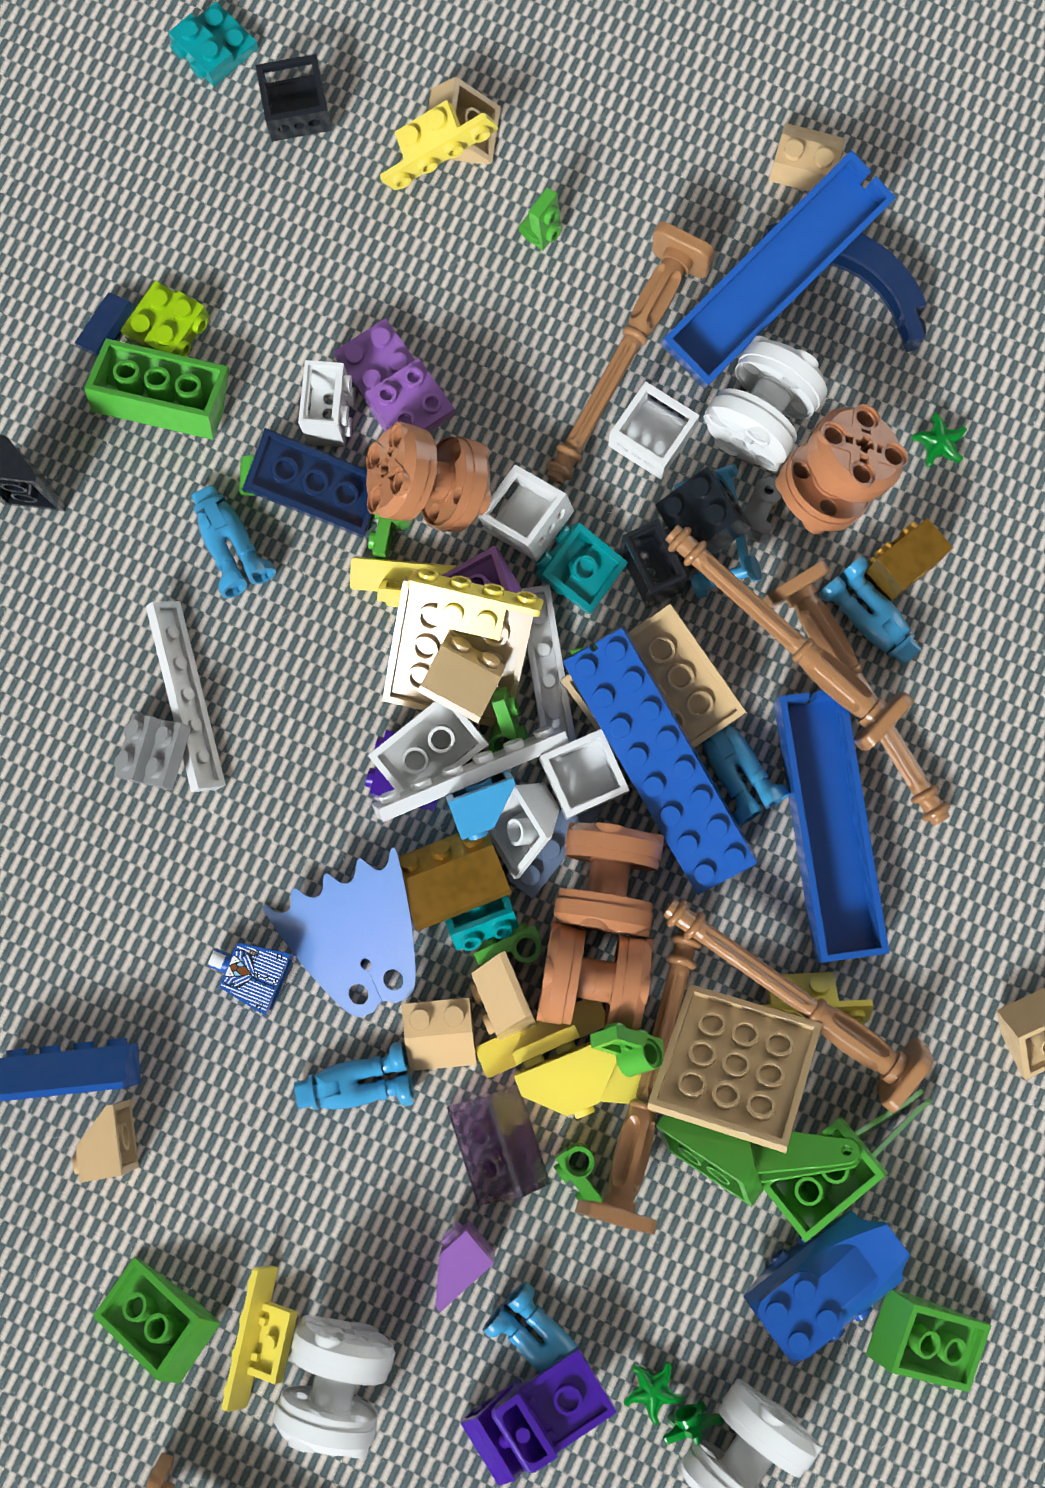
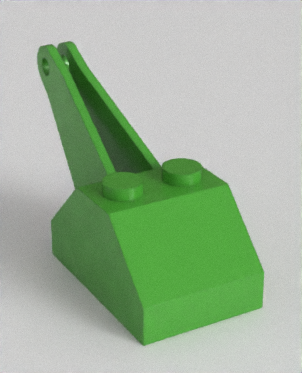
M919 1089L910 1096L896 1112L887 1111L855 1132L840 1117L819 1134L820 1136L854 1140L859 1146L861 1155L860 1162L855 1168L762 1183L764 1191L805 1242L889 1174L876 1157L933 1101L928 1098L919 1105L872 1152L861 1139L901 1113L924 1093L922 1089ZM845 1152L843 1155L848 1156L851 1152Z
M665 1114L656 1124L667 1151L751 1207L763 1192L762 1183L852 1169L859 1164L861 1159L858 1144L848 1138H835L792 1131L787 1152L783 1153ZM845 1152H851L848 1156L843 1155Z

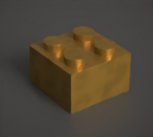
M928 518L919 525L913 521L899 533V536L892 543L890 541L874 553L875 556L868 561L870 568L865 572V578L871 581L875 586L874 588L892 602L933 569L954 547Z

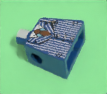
M237 943L232 954L216 948L210 957L208 967L224 973L219 985L222 990L259 1013L269 1015L272 1013L295 955L264 947Z

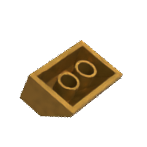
M457 833L398 857L410 914L417 931L512 894L489 834L477 840H469V838L461 840L460 834Z

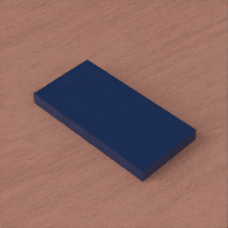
M264 428L242 490L362 538L366 534L372 517L367 508L366 469Z

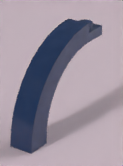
M778 223L771 224V225H766V228H765V231H764V234H763V238H764ZM861 233L829 266L849 272L869 285L889 309L906 353L917 350L926 337V325L920 317L927 305L922 291L901 261L877 241Z

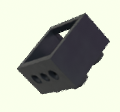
M317 54L255 65L265 121L272 142L332 131ZM312 65L314 72L312 75L267 83L265 73Z
M708 466L655 504L671 532L677 525L683 529L690 527V535L698 542L706 541V549L712 555L753 528L724 478Z
M659 519L624 534L619 551L620 556L628 562L626 568L647 609L681 594L688 578L687 574L689 573L688 566L684 565V557L682 555L677 556L675 551H668L670 544L665 539L671 531L667 526L662 527ZM641 553L646 554L649 558V561L645 564L640 556ZM647 568H652L655 571L653 577L650 576Z

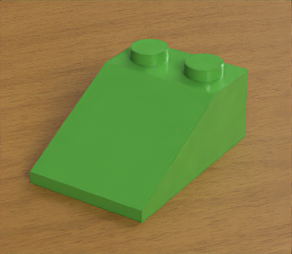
M137 1257L131 1260L93 1315L157 1381L178 1384L181 1383L221 1324L197 1300Z
M892 1289L885 1295L865 1355L891 1373L970 1392L992 1325L916 1295Z

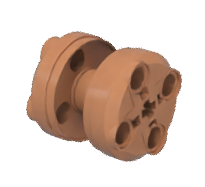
M860 404L856 408L841 407L825 415L814 428L808 442L795 449L785 460L780 473L775 479V486L782 494L788 508L802 521L804 527L809 532L822 534L825 531H841L852 526L864 514L872 500L885 494L899 480L903 467L908 463V453L899 443L891 428L880 419L878 412L873 407L867 404Z
M396 422L379 437L377 442H373L367 452L366 486L369 513L391 520L409 521L422 512L423 518L428 525L451 533L462 532L479 515H483L490 505L488 446L472 439L453 436L443 438L436 445L429 431L417 425Z
M569 822L564 847H566L564 856L591 863L587 891L559 889L558 897L555 901L553 922L599 932L649 938L653 920V903L628 898L626 895L630 869L658 871L659 862L662 859L664 836L609 823Z
M552 922L536 1021L571 1025L576 998L606 1003L604 1026L611 1023H622L625 1025V1028L634 1031L640 1030L650 988V969L654 940L633 935H619L613 962L583 957L586 929Z

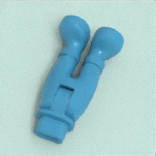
M209 485L194 492L191 497L196 505L193 510L197 515L200 534L209 553L214 558L218 570L222 571L218 584L221 596L223 598H233L243 593L247 588V583L237 568L236 561L227 546L226 541L228 540L233 545L238 559L242 561L245 573L251 583L262 584L273 578L276 574L273 563L256 555L257 551L250 541L242 520L237 512L226 502L224 495L218 494L214 485Z
M862 555L818 593V596L823 601H833L840 605L838 609L842 614H845L872 644L886 652L889 658L894 656L904 666L922 649L913 640L915 635L913 633L909 634L911 630L899 610L889 599L874 588L875 586L871 581H866L865 571L869 566V562ZM846 585L849 586L855 592V595L866 604V606L871 610L872 614L868 613L858 603V600L854 596H851L849 594V592L846 589Z
M727 725V727H724L702 742L705 756L712 770L728 790L731 799L736 800L737 808L733 816L739 826L753 820L763 810L749 793V788L741 779L735 768L736 766L741 768L751 786L756 789L766 809L779 804L790 795L786 786L773 784L768 780L769 776L763 770L751 746L731 725Z
M394 1042L391 1044L389 1054L383 1058L379 1055L370 1059L338 1063L321 1070L315 1075H308L307 1080L294 1082L298 1109L313 1107L314 1110L320 1108L333 1110L363 1106L377 1100H387L389 1096L397 1097L403 1106L413 1105L415 1095L411 1074L401 1075L389 1080H377V1082L357 1083L359 1080L373 1076H383L385 1073L408 1071L409 1063L404 1043Z
M525 1281L508 1296L506 1304L514 1312L525 1318L524 1321L535 1329L544 1342L538 1341L522 1323H519L504 1304L499 1305L483 1327V1332L491 1338L501 1333L508 1335V1340L540 1372L578 1346L559 1324L544 1313L545 1311L539 1305L535 1306L532 1299L535 1290L533 1286Z

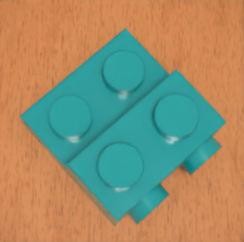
M217 1L197 18L190 13L168 32L171 39L169 46L180 60L185 58L190 63V67L200 80L205 78L213 87L259 49L257 41Z
M580 522L573 523L570 526L565 524L554 538L557 544L551 552L546 550L538 562H536L535 566L539 569L535 576L546 585L550 584V588L558 595L563 594L586 614H592L628 562Z
M508 895L445 920L456 950L463 949L466 951L477 949L481 945V941L491 937L497 939L507 938L512 934L513 929L520 927Z

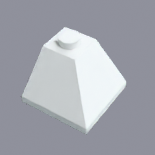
M545 783L515 785L495 828L488 830L493 845L514 879L521 877L550 840L554 831L560 807Z

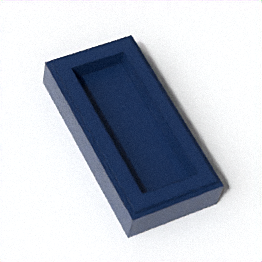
M108 292L74 343L80 349L98 357L105 339L114 340L136 307L129 300Z

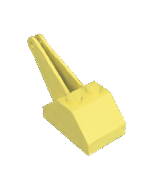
M591 1041L562 1054L545 1059V1061L528 1069L526 1067L514 1073V1078L522 1097L565 1116L574 1114L575 1118L578 1119L595 1111L593 1106L600 1102L629 1104L630 1100L636 1097L641 1074L633 1077L625 1076L617 1065L616 1055L591 1048Z

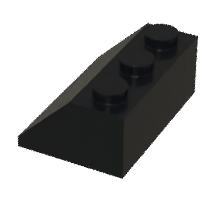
M0 434V502L4 505L65 512L66 504L44 475L10 441L9 437Z

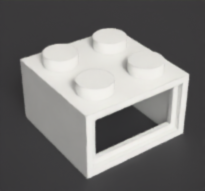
M305 360L298 423L308 445L345 447L346 437L352 436L353 420L349 417V406H355L356 390L355 387H352V376L347 375L344 363ZM311 386H312V398H311V407H310V417H307V416H308V407H309L310 388H311ZM328 395L334 396L333 404L331 405L324 402L325 397ZM326 411H332L330 419L323 417Z
M645 381L611 430L608 446L659 479H662L695 431L700 415ZM648 394L689 419L688 422L650 399Z
M514 465L491 496L488 510L483 515H479L478 518L489 534L538 562L572 515L574 509L566 493ZM517 478L520 485L495 519L489 516Z
M602 729L540 755V762L566 820L621 797L630 791Z

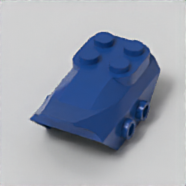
M850 1211L832 1220L807 1242L799 1235L796 1238L797 1244L788 1251L786 1249L779 1250L769 1259L770 1265L763 1270L744 1294L743 1298L794 1367L814 1354L827 1342L832 1343L838 1340L845 1333L844 1327L853 1320L860 1321L867 1317L873 1309L871 1307L873 1304L904 1281L902 1276L903 1270L911 1255L885 1221L864 1220L859 1218L853 1211Z

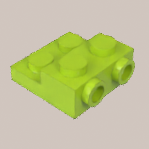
M155 280L120 331L123 336L142 347L187 357L191 349V343L197 334L204 332L210 316L202 304L180 291L175 293Z

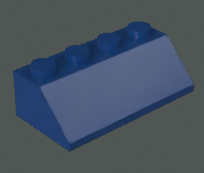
M127 1038L106 1040L107 1046L94 1048V1041L73 1043V1050L61 1051L60 1045L39 1047V1054L27 1055V1048L6 1050V1057L0 1058V1102L124 1089L141 1084L138 1043L128 1044Z

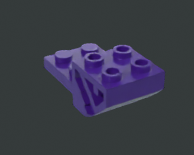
M576 1347L523 1383L519 1378L462 1416L460 1424L497 1485L500 1486L516 1481L524 1471L530 1474L537 1472L556 1459L559 1451L616 1414L617 1408L580 1348Z

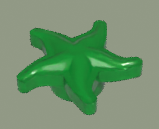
M934 413L931 417L933 421L931 431L915 433L911 436V441L920 442L925 446V466L927 468H930L933 465V461L940 457L961 463L963 456L957 453L955 443L964 435L967 428L962 426L958 430L947 429L940 415Z
M665 1362L663 1369L656 1373H650L637 1364H632L631 1366L632 1371L638 1377L639 1385L624 1398V1405L630 1406L632 1403L646 1405L648 1415L654 1425L659 1424L658 1412L663 1404L684 1402L682 1394L674 1393L667 1386L671 1375V1363Z
M700 1401L698 1404L684 1405L677 1409L674 1414L667 1415L673 1429L663 1435L666 1445H669L687 1437L693 1439L695 1445H699L703 1438V1430L712 1425L721 1424L723 1422L722 1418L718 1413H704L707 1410L704 1401Z

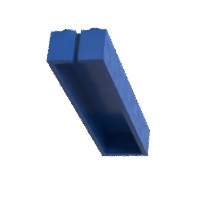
M852 150L663 338L661 345L703 389L896 198L877 176L865 189L860 185L871 173V170Z
M623 625L598 639L595 643L598 648L597 650H595L593 644H590L567 657L563 664L697 895L757 864L756 854L625 626Z
M823 690L815 691L811 696L809 692L779 696L773 704L786 786L790 792L788 798L815 963H824L890 954L850 713Z

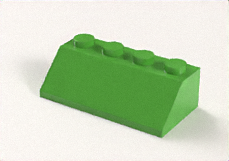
M106 338L84 390L91 412L214 440L224 412L229 366Z

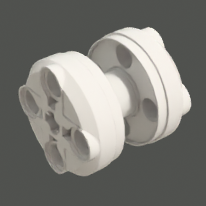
M755 336L740 356L735 368V375L747 392L731 388L721 390L714 397L703 416L709 432L715 439V444L729 455L737 456L767 470L777 471L789 456L797 440L796 430L785 416L796 419L809 418L819 408L827 395L826 383L823 374L818 368V361L811 354L803 350H796L786 344L769 340L763 336Z
M304 1315L301 1325L295 1330L291 1346V1360L300 1368L315 1374L312 1386L297 1385L283 1389L280 1399L277 1401L273 1422L281 1436L288 1441V1445L295 1450L306 1453L317 1452L334 1456L366 1458L369 1447L374 1442L378 1412L366 1401L355 1397L354 1393L356 1385H378L386 1382L395 1356L394 1345L383 1334L379 1333V1330L374 1326L360 1322H347Z
M737 1378L718 1408L721 1417L737 1433L733 1442L724 1452L712 1443L702 1439L699 1445L694 1444L690 1446L676 1469L691 1488H766L761 1483V1480L773 1463L787 1473L801 1478L805 1470L808 1471L823 1447L786 1409L764 1396L742 1379Z

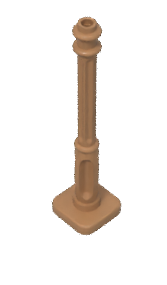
M660 221L653 231L652 251L662 262L643 288L632 310L628 324L622 330L624 337L564 444L556 446L558 454L554 462L549 461L546 464L549 470L546 476L553 482L563 485L565 480L570 481L573 478L571 470L575 463L582 462L581 452L638 349L647 343V338L668 310L683 275L689 273L701 279L708 276L713 264L714 249L707 242L670 223Z
M677 525L665 539L670 544L668 551H677L685 558V566L692 564L780 642L793 655L792 660L798 662L807 675L827 695L843 708L859 717L858 722L863 727L854 736L855 746L861 751L873 748L912 706L915 700L906 692L894 694L887 701L883 698L877 699L871 690L846 665L816 645L812 638L806 639L720 563L706 549V541L698 542L690 535V527L683 529Z
M825 560L782 584L762 599L772 609L785 601L790 609L794 607L808 638H812L816 645L846 665L876 697L861 672L863 666L858 663L851 644L841 626L826 605L816 595L818 590L814 584L830 572V568ZM893 725L880 742L912 792L911 802L914 804L918 803L924 812L922 820L930 821L935 826L950 817L947 811L950 808V804L948 802L942 803L937 794L939 786L936 784L931 785L898 730Z
M675 899L671 900L662 916L667 918L666 925L668 927L676 925L684 931L685 939L689 940L693 937L805 1016L806 1019L822 1023L820 1033L827 1040L862 1065L880 1073V1080L877 1084L878 1095L882 1106L890 1112H896L927 1075L933 1065L934 1058L926 1043L918 1038H913L902 1051H894L882 1038L864 1024L845 1012L827 1004L824 999H815L705 921L706 916L703 912L696 914L688 909V902L686 900H681L680 902Z
M679 929L678 934L671 937V941L675 946L673 954L666 957V962L670 965L652 1036L663 1039V1058L680 1012L690 970H694L697 967L696 962L693 960L695 950H699L702 947V943L693 937L689 940L685 939L684 931ZM660 1068L641 1074L636 1097L629 1102L631 1107L622 1125L614 1151L608 1194L603 1193L601 1202L579 1199L575 1213L633 1231L655 1235L658 1222L655 1219L637 1214L638 1203L634 1202L643 1181L654 1137L656 1114L658 1112L648 1109V1101Z

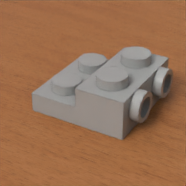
M132 713L130 722L124 727L125 740L121 753L114 760L116 768L114 777L133 783L173 790L191 726Z

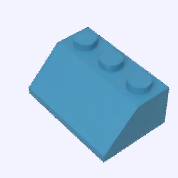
M509 769L446 795L461 840L469 838V840L480 839L488 834V830L495 828L515 787V781Z

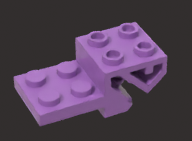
M386 318L333 351L338 363H344L347 375L352 376V383L384 431L396 422H405L417 425L431 432L456 416L455 408L419 358L416 360L413 358Z

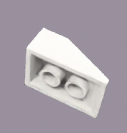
M435 701L371 752L368 757L394 789L401 792L411 788V783L419 778L429 776L432 779L440 776L444 768L453 764L460 763L463 766L489 745V742L469 718Z

